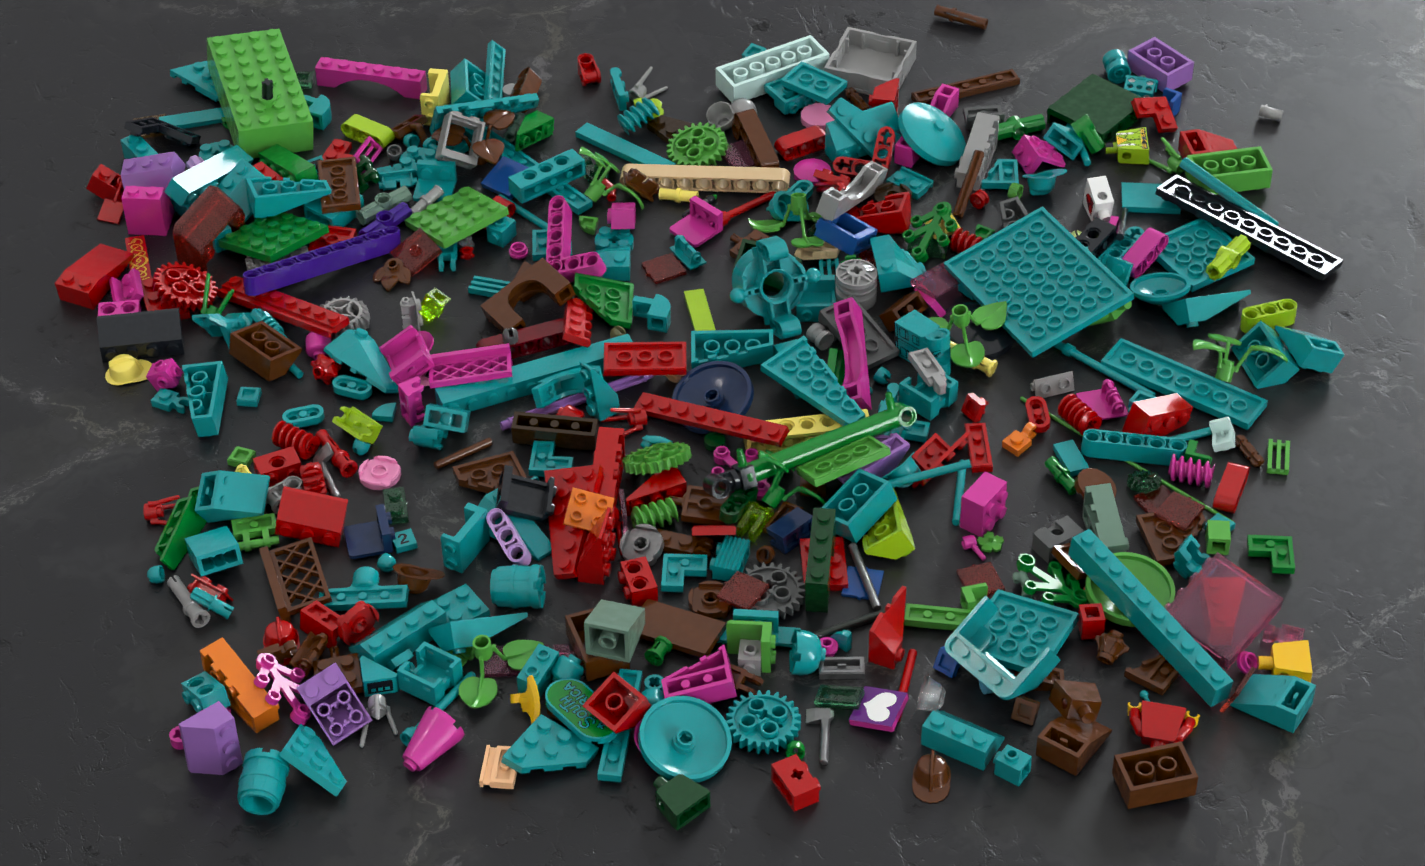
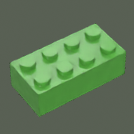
M1261 146L1187 155L1188 159L1235 192L1270 188L1273 169ZM1185 171V175L1189 181L1214 194H1218L1214 190L1209 188L1207 185L1199 181L1197 178L1192 176L1190 173Z

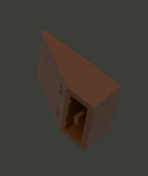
M1061 715L1049 722L1037 737L1036 756L1077 776L1112 733V729L1096 721L1091 724H1084L1083 721L1068 720Z

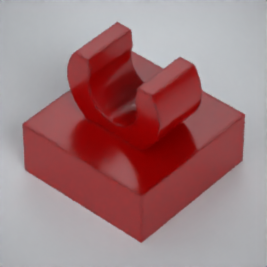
M968 393L961 411L973 422H979L989 402L983 397L979 398L974 393Z

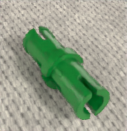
M1056 457L1048 458L1045 461V467L1054 475V480L1057 483H1061L1070 495L1077 492L1074 484L1075 480L1070 475V471L1064 468Z

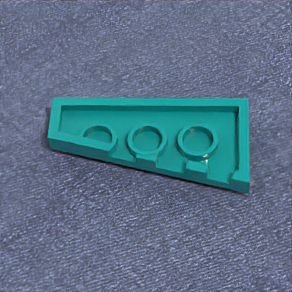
M842 97L838 98L826 112L872 158L878 132L886 125ZM894 131V133H895V135H896V139H895V144H896L897 141L901 138L902 135H900V134H898L897 132ZM886 132V135H882L885 140L884 145H887V138L891 137L889 132ZM885 149L878 152V157L881 159L886 158L888 155V151Z

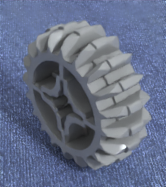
M349 296L347 298H333L332 301H326L325 305H320V307L349 318L350 324L338 333H332V339H336L347 329L356 330L361 328L366 330L369 328L370 313L367 305H364L363 301H358L357 298L350 299Z

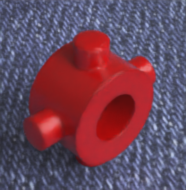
M465 246L460 248L461 259L469 260L474 258L473 247Z

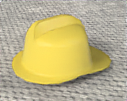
M120 354L109 361V369L105 373V379L111 385L117 386L147 380L146 375L152 363L136 359L129 354Z

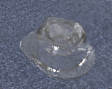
M929 672L926 673L922 681L917 704L910 720H912L916 710L932 712L933 710H939L944 704L946 691L939 682L930 678Z

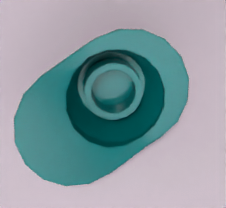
M1053 169L1036 174H1025L1022 177L1027 178L1031 195H1045L1054 188L1056 177L1067 173V170Z
M777 191L770 200L766 211H769L775 220L783 221L787 211V204H791V194L798 192ZM806 200L807 209H808V212H809V205H808V202H807V200ZM790 211L787 221H801L800 215H793V211Z
M914 452L900 466L882 478L891 480L922 472L912 458ZM913 483L906 484V485H902V486H898V487H899V488L909 487V486L912 485Z

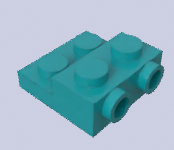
M783 77L764 84V91L774 99V106L784 115L788 113L795 114L800 108L815 103V100L781 86V79Z

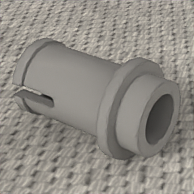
M1268 104L1261 105L1259 116H1262V119L1265 117L1280 122L1284 111L1268 107Z

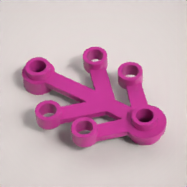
M718 446L713 452V460L718 465L727 464L731 468V465L738 463L730 456V451L725 446ZM749 448L745 451L746 462L758 459V451L756 449ZM719 466L711 470V474L724 472V469ZM767 479L757 482V500H761L771 486L767 483Z
M259 654L256 659V668L259 673L254 679V684L259 688H265L270 681L268 674H270L273 678V683L265 697L266 702L270 705H277L281 699L279 693L281 690L293 708L290 714L291 720L298 725H305L311 716V710L307 705L300 704L292 692L300 694L296 687L299 686L297 683H300L305 677V672L297 667L291 670L279 664L272 654ZM281 674L289 677L292 681L282 677Z

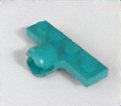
M363 566L354 572L350 587L328 589L332 602L324 605L332 611L350 610L358 601L362 600L372 605L375 609L407 607L409 588L408 585L379 586L380 577L378 571L372 567ZM319 593V598L326 596L325 593Z

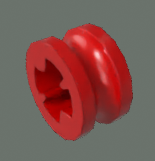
M979 189L971 194L970 202L975 208L982 209L989 203V196L985 191Z

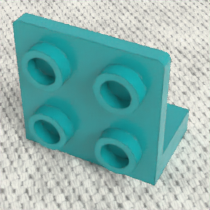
M418 159L416 164L418 181L413 201H419L420 197L426 195L435 185H438L444 191V194L435 203L441 201L445 196L453 195L457 182L456 162Z

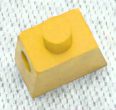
M1308 640L1274 643L1271 647L1270 656H1258V670H1271V675L1296 676L1311 683L1313 672Z

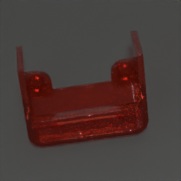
M208 186L175 223L173 238L179 265H182L183 262L186 263V266L193 264V268L201 267V272L207 271L208 273L206 263L214 256L213 241L227 225L231 227L232 232L246 225L243 209L219 187Z

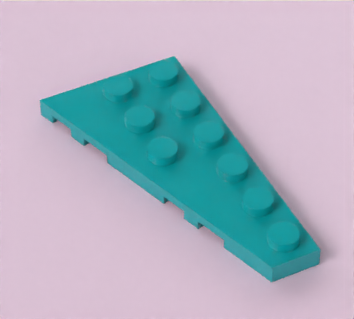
M207 61L195 62L191 65L170 69L171 77L182 79V83L185 85H193L196 91L214 101L219 100Z
M527 93L518 96L436 106L429 130L432 135L438 128L442 127L444 116L451 111L461 112L466 117H477L483 122V116L490 110L503 109L518 113L536 108L539 98L537 93Z
M802 336L761 364V371L842 426L865 418V413L855 400L847 395L845 387L838 383V378L825 361L818 357L816 350L808 344V339L805 336Z

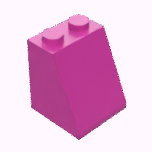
M125 187L121 199L128 234L167 236L175 210L169 196L164 192V187Z

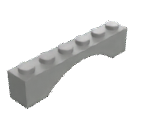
M874 161L867 163L854 180L846 186V190L838 191L830 187L824 191L816 213L820 214L825 220H835L874 194L875 189L883 184L888 169Z

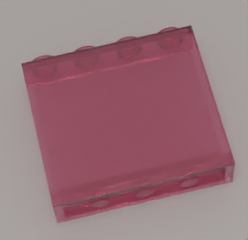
M1217 552L1213 558L1208 557L1202 565L1203 569L1199 573L1195 572L1189 579L1187 587H1181L1175 595V600L1172 603L1168 602L1164 608L1196 642L1221 659L1219 666L1227 671L1237 660L1238 654L1251 644L1281 610L1283 598Z

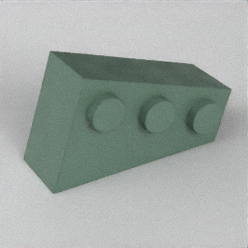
M1111 483L1085 486L1082 519L1086 529H1090L1112 553L1126 552V550H1129L1128 538L1124 535Z

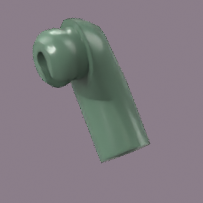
M1022 570L1014 572L1012 576L1013 582L1015 584L1021 583V596L1032 599V595L1026 594L1023 591L1025 582L1030 580L1027 573Z

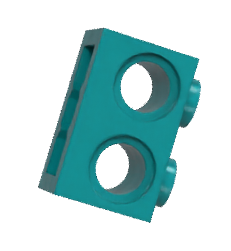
M206 671L181 683L184 690L182 697L187 705L191 704L197 713L218 701L225 708L231 705L225 686Z

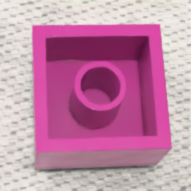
M984 472L962 495L960 527L979 537H983L987 531L990 532L998 519H1002L1006 514L1007 482L988 472Z

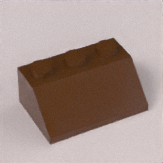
M263 321L230 333L229 354L268 381L285 375L302 352L300 346Z

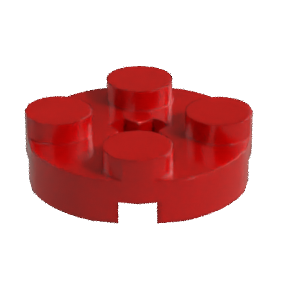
M362 600L358 601L354 607L337 619L336 624L339 626V638L347 645H350V643L355 644L375 631L373 627L375 621L379 622L378 611L372 605Z

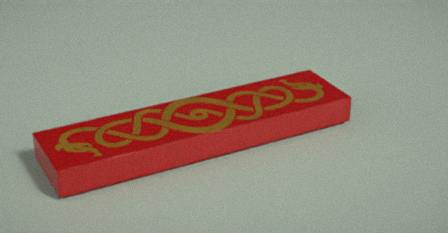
M145 236L125 238L127 251L134 253V257L129 263L130 271L132 268L138 270L141 280L152 278Z

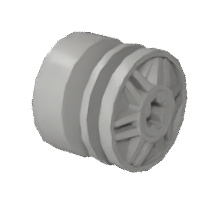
M851 259L839 264L836 269V302L853 295L865 310L873 307L877 299L876 267L862 259Z

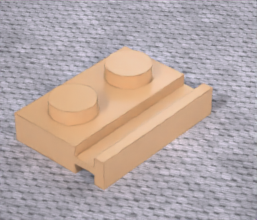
M490 745L486 746L479 779L480 787L490 785V788L514 789L517 771L501 762L502 756L511 746L497 745V748L490 747Z

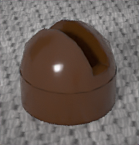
M768 545L760 547L756 552L757 560L760 563H770L775 557V550ZM767 550L769 551V558H768V559H766V557H767Z

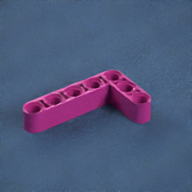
M554 196L549 201L546 261L570 283L574 282L575 273L596 277L602 276L607 268L597 252L570 256L572 209L563 196Z

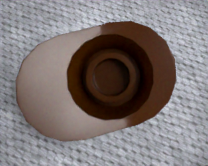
M401 563L393 566V570L397 573V585H408L409 593L412 594L424 592L431 580L440 579L445 576V573L440 570L421 568L411 564Z
M931 750L930 754L923 755L913 769V793L919 800L926 803H938L944 800L950 790V767L942 756L935 753V750Z

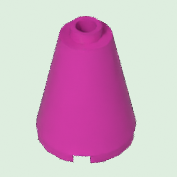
M429 706L402 756L404 766L412 772L423 770L464 738L465 733L461 726L457 729L453 725L455 720L446 712L437 707L431 710V706Z

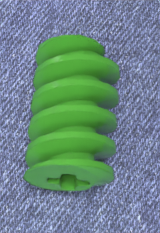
M670 497L665 498V501L657 500L656 504L654 502H649L648 506L642 504L640 509L635 506L631 512V521L634 529L639 524H650L656 528V522L659 523L660 527H664V520L669 525H672V518H675L676 522L679 521L676 505Z

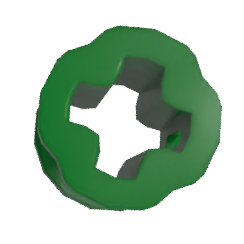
M658 636L654 639V645L651 649H647L644 656L650 664L660 666L664 661L666 653L673 649V645L666 637Z

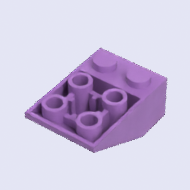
M336 662L296 687L333 746L373 721Z

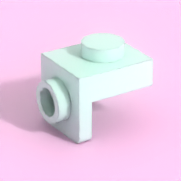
M1224 417L1209 421L1214 452L1235 448V431L1230 418Z

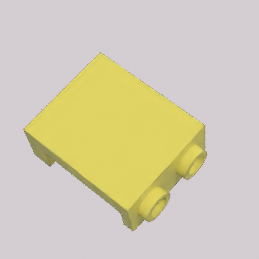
M430 68L428 71L430 93L420 94L422 115H426L428 120L423 125H431L436 106L449 105L451 99L448 70Z

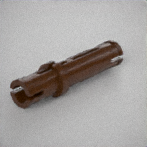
M937 4L934 11L935 16L949 19L950 22L957 21L983 30L988 25L987 18L961 12L954 7L951 9Z

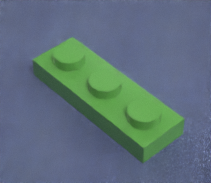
M906 603L904 626L955 631L972 610Z

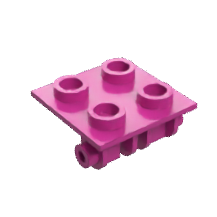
M1109 379L1103 381L1102 389L1076 393L1077 398H1080L1082 402L1091 407L1099 417H1102V420L1124 417L1129 414L1117 388L1114 387V382Z

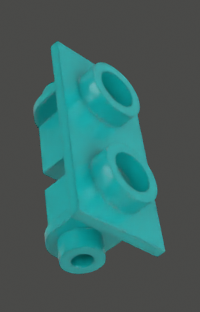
M416 168L378 172L380 178L378 182L379 189H383V191L397 189L396 183L400 182V187L406 186L407 188L414 187L417 184Z
M683 235L675 236V245L669 247V249L689 270L707 263L701 257V253L696 251Z

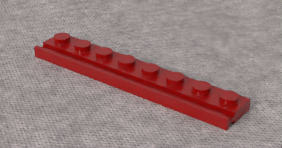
M238 276L231 277L222 284L221 289H217V296L224 299L227 293L234 289V293L229 301L252 310L260 308L276 319L327 338H331L332 333L336 334L350 324L347 316L276 290L256 296H248L244 291L243 278Z

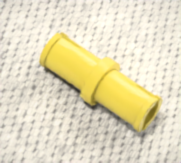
M660 187L659 200H671L681 203V201L690 202V198L693 196L699 197L698 191L682 190V188L666 189Z

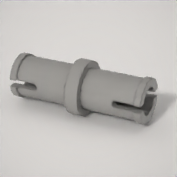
M435 185L426 195H422L420 200L410 208L412 214L421 212L428 205L433 204L444 194L442 188Z

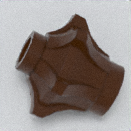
M1111 630L1110 633H1102L1101 636L1096 635L1095 640L1098 644L1097 660L1106 665H1113L1119 656L1129 652L1130 647L1124 643L1122 633Z

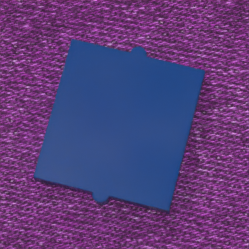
M848 566V588L842 589L841 596L853 597L858 600H869L857 568ZM866 567L875 592L879 597L884 571L868 569Z

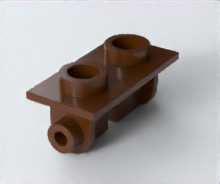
M631 168L628 173L623 171L625 185L637 191L642 198H647L654 202L653 195L659 193V184L650 178L643 182L647 177L638 169Z
M310 631L290 660L289 664L293 668L297 667L305 672L304 678L307 677L313 668L312 661L318 660L327 647L328 636L325 633L315 635Z

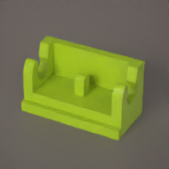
M341 407L340 410L344 412V415L342 417L335 416L332 422L360 441L374 444L383 425L355 407Z

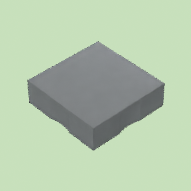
M847 27L839 41L838 48L832 53L826 63L824 71L847 80V88L853 87L857 93L873 95L876 86L895 78H899L900 89L916 60L917 41Z

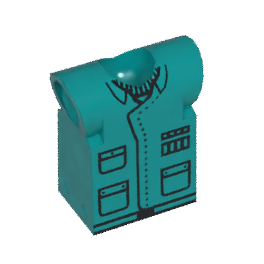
M915 309L894 322L895 346L900 350L899 357L910 362L908 353L928 348L945 371V374L950 375L951 354L950 331L948 329L940 328L938 324Z

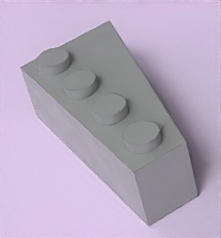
M977 112L964 154L960 158L959 168L956 167L954 179H957L956 187H962L974 151L981 150L984 152V158L973 190L977 191L980 189L982 180L987 173L998 146L1000 116Z

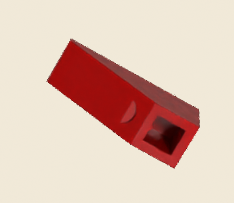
M100 164L92 174L86 189L102 199L114 200L121 181V175ZM122 187L120 195L117 200L118 202H122L121 198L124 192V187Z
M671 467L670 470L655 473L626 498V515L630 516L632 508L635 506L640 509L642 504L647 506L649 502L656 504L657 500L665 501V498L670 497V495L683 498L687 491L686 481L678 468Z

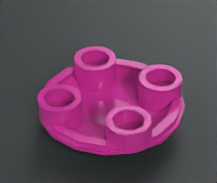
M804 159L794 166V179L797 181L809 180L814 186L815 183L820 182L813 177L815 169L822 171L825 168L831 171V167L821 159Z

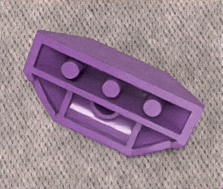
M892 433L890 436H875V439L890 448L891 454L860 469L880 478L894 470L910 448V444L897 433ZM858 469L837 479L844 484Z

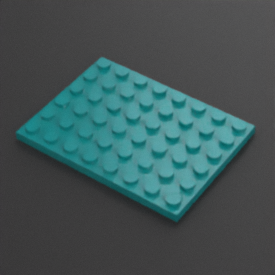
M1043 206L944 262V268L981 306L996 302H1007L1006 321L1002 327L1032 358L1134 299V293Z

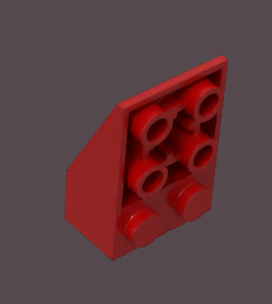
M1200 129L1180 131L1178 150L1183 159L1187 155L1237 149L1233 140Z
M610 507L605 510L586 536L577 565L578 582L604 585L606 576L610 577L612 567L610 563L615 561L616 548H613L616 534L612 532L615 517H611Z

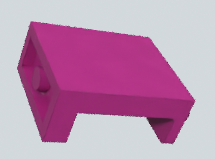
M412 325L379 347L380 352L387 358L392 370L389 372L390 378L397 385L414 377H420L435 366L422 335Z

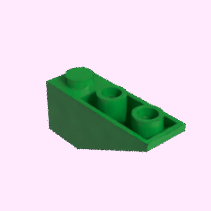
M538 110L525 115L516 135L515 151L518 152L553 135L554 118Z

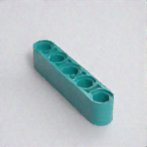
M1088 429L1083 433L1081 453L1092 458L1170 466L1172 455L1175 454L1176 461H1178L1181 456H1185L1188 445L1185 440L1180 438Z

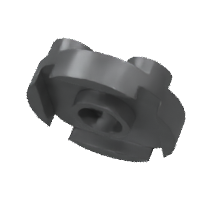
M639 524L635 526V529L627 530L623 534L619 545L625 561L646 556L649 566H653L664 549V540L654 526L649 524ZM643 542H645L646 546L642 549H639L637 545H640Z

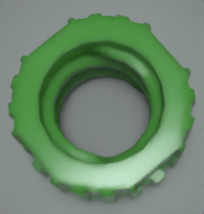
M1015 182L1012 183L1008 190V198L1011 199L1018 196L1020 199L1024 190L1023 185Z

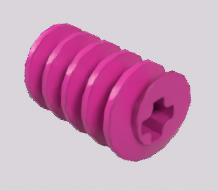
M1173 454L1168 476L1170 474L1171 481H1175L1179 476L1180 483H1183L1187 478L1189 485L1196 480V485L1199 487L1204 481L1205 488H1209L1212 483L1215 464L1210 468L1209 461H1206L1205 465L1202 466L1201 459H1198L1196 464H1193L1191 457L1186 463L1184 456H1181L1176 461V456Z

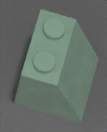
M601 599L584 622L586 654L630 663L645 626V608Z

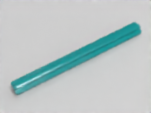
M1187 157L1180 162L1179 166L1226 200L1278 226V221Z

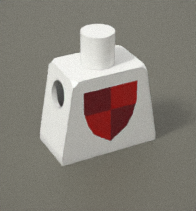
M1106 176L1087 178L1083 205L1091 221L1096 217L1108 223L1110 221L1114 200Z

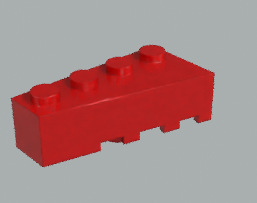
M599 427L593 465L600 464L604 471L598 494L615 498L613 506L616 507L624 470L622 462L623 458H625L624 428Z

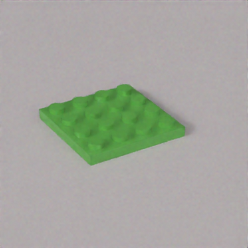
M468 186L459 189L453 195L445 196L435 204L428 205L421 212L411 214L404 221L406 227L445 249L509 215V211L504 205Z

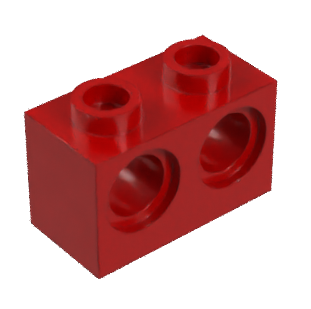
M646 556L621 561L620 571L617 572L619 583L624 584L623 592L625 599H629L631 605L637 607L643 606L647 599L658 602V587Z

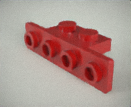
M968 431L964 433L951 447L935 433L912 455V458L921 471L944 466L942 462L945 460L948 463L956 455L954 450L957 448L960 451L968 443L966 438L971 433ZM931 478L915 482L912 487L915 489L919 484L924 486Z

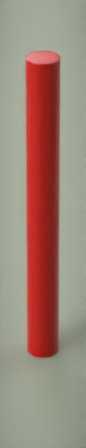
M915 649L908 651L899 687L900 692L908 693L917 656Z

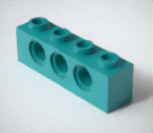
M573 149L565 151L508 177L509 192L523 204L586 175L585 159Z

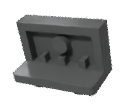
M1000 105L963 108L967 130L972 129L977 112L1000 116L999 123H1003L1005 119V113L1002 112Z

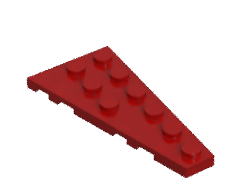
M600 464L544 471L545 482H548L550 477H554V486H557L555 498H552L555 509L553 515L549 516L553 572L558 580L577 578V565L588 534L586 530L563 525L572 488L598 494L604 471Z

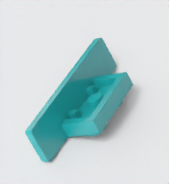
M733 610V620L772 622V635H776V646L792 647L791 638L794 629L801 630V628L779 627V611ZM726 630L717 643H727Z

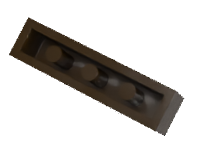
M514 412L511 426L513 443L533 445L534 440L555 441V447L591 451L596 449L599 429L598 419Z

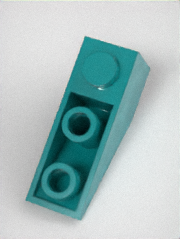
M580 361V376L583 380V393L587 401L586 410L588 414L601 422L619 413L610 411L611 408H620L618 394L592 367Z

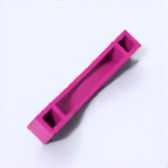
M321 57L315 67L318 86L335 88L348 81L365 80L388 86L403 97L420 99V94L427 91L426 71L332 59L329 57Z
M942 83L935 92L930 105L951 117L958 108L959 88ZM901 136L895 144L894 163L912 168L920 158V155Z
M853 297L833 303L835 321L839 330L845 359V378L842 386L847 390V395L854 399L861 409L869 411L872 410L863 315L860 306Z

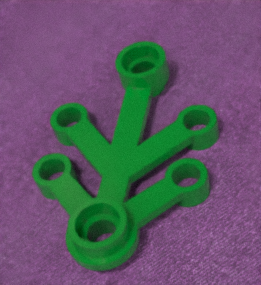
M948 202L937 203L931 212L923 216H912L910 219L912 226L919 229L915 231L909 229L903 232L902 236L907 243H911L916 238L924 235L920 245L915 247L911 253V256L917 263H925L928 260L929 256L926 249L934 233L937 236L939 246L945 247L950 243L948 235L943 233L939 226L941 220H944V225L948 232H953L958 227L956 221L950 217L952 207ZM933 219L929 224L921 227L923 223Z
M1026 553L1019 555L1016 563L1018 571L1030 572L1045 582L1027 580L1023 587V591L1026 594L1034 595L1036 591L1060 592L1063 595L1051 592L1043 593L1041 602L1054 605V602L1070 603L1077 609H1079L1081 604H1090L1085 590L1080 588L1079 580L1074 578L1071 573L1067 574L1064 583L1060 563L1055 561L1049 563L1047 572L1053 575L1052 578L1034 566L1035 558L1032 555Z

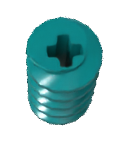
M644 97L642 98V103L636 102V107H629L630 111H623L624 116L619 114L617 118L622 129L629 135V129L635 132V125L641 128V121L647 124V117L653 120V113L657 116L660 113L655 104L650 99Z

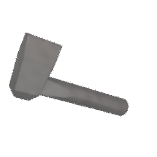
M327 442L315 455L313 463L319 462L321 464L324 480L331 496L340 498L341 495L326 465V462L334 455L330 444Z
M830 708L806 709V725L821 723L819 763L827 765L829 761L830 722L834 718V711Z

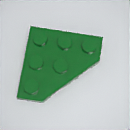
M575 273L573 282L575 294L609 325L630 329L632 324L634 284Z

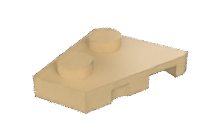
M824 241V245L821 247L797 248L794 256L802 260L833 259L838 257L841 250Z

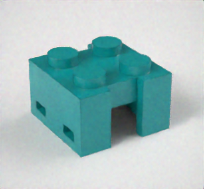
M918 373L916 386L911 385L910 377L899 383V402L913 407L916 413L931 421L939 415V409L949 407L957 401L958 381L945 374L947 379L946 393L938 395L934 391L933 386L929 387Z
M424 641L415 650L417 667L412 670L410 669V663L405 661L397 670L399 689L436 706L445 696V691L455 686L463 678L462 662L460 658Z

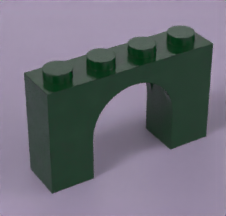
M813 508L805 579L806 611L828 613L831 556L834 557L836 540V509Z

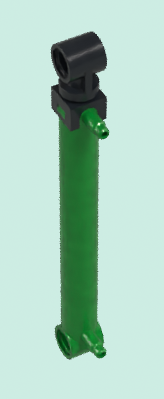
M886 392V410L770 455L790 470L868 435L875 437L901 426L910 427L915 423L917 413L911 406L901 402L895 403L892 393ZM740 448L736 450L738 463L731 465V469L723 473L707 475L703 480V489L706 493L717 499H724L730 492L740 488L747 490L758 486L757 482L776 475L777 469L774 463L766 460L756 459L747 463L743 449ZM719 483L718 488L715 489V485Z

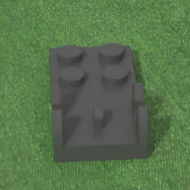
M853 297L862 309L869 370L898 356L900 350ZM833 304L820 310L818 322L825 329L829 328L830 332L834 335L833 343L839 340L841 342V338L835 321Z

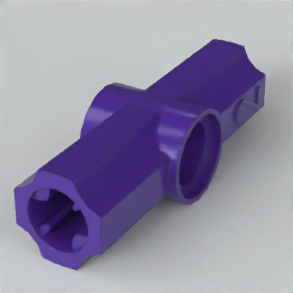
M401 202L389 211H380L376 214V220L360 230L358 234L360 236L385 227H396L411 216L412 210L408 204Z

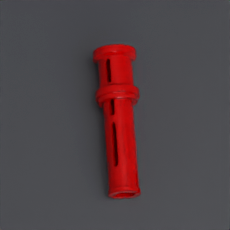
M325 429L319 430L315 435L319 437L322 447L328 442L334 452V455L331 457L332 464L340 469V474L343 477L353 476L358 470L357 463L350 459L347 451L340 449Z

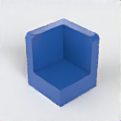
M1166 87L1163 90V96H1166L1175 117L1180 111L1182 93Z

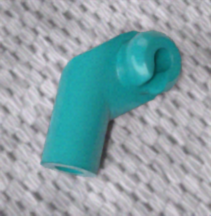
M645 435L640 446L644 448L645 446L650 447L652 444H667L668 442L673 444V441L661 436Z

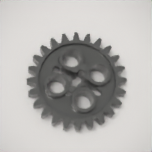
M763 562L760 568L754 564L753 570L746 568V574L739 573V578L735 579V585H733L734 601H736V606L741 607V609L779 611V616L785 619L786 613L793 616V610L799 611L800 605L804 604L805 583H802V577H797V571L790 573V567L782 569L781 563L778 567H774L773 562H771L770 566H766Z

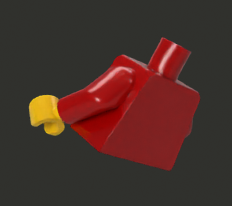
M1142 700V703L1139 702L1138 706L1133 707L1128 702L1127 714L1135 734L1141 737V743L1150 745V748L1183 742L1198 725L1200 718L1199 714L1196 717L1190 716V711L1186 712L1185 707Z

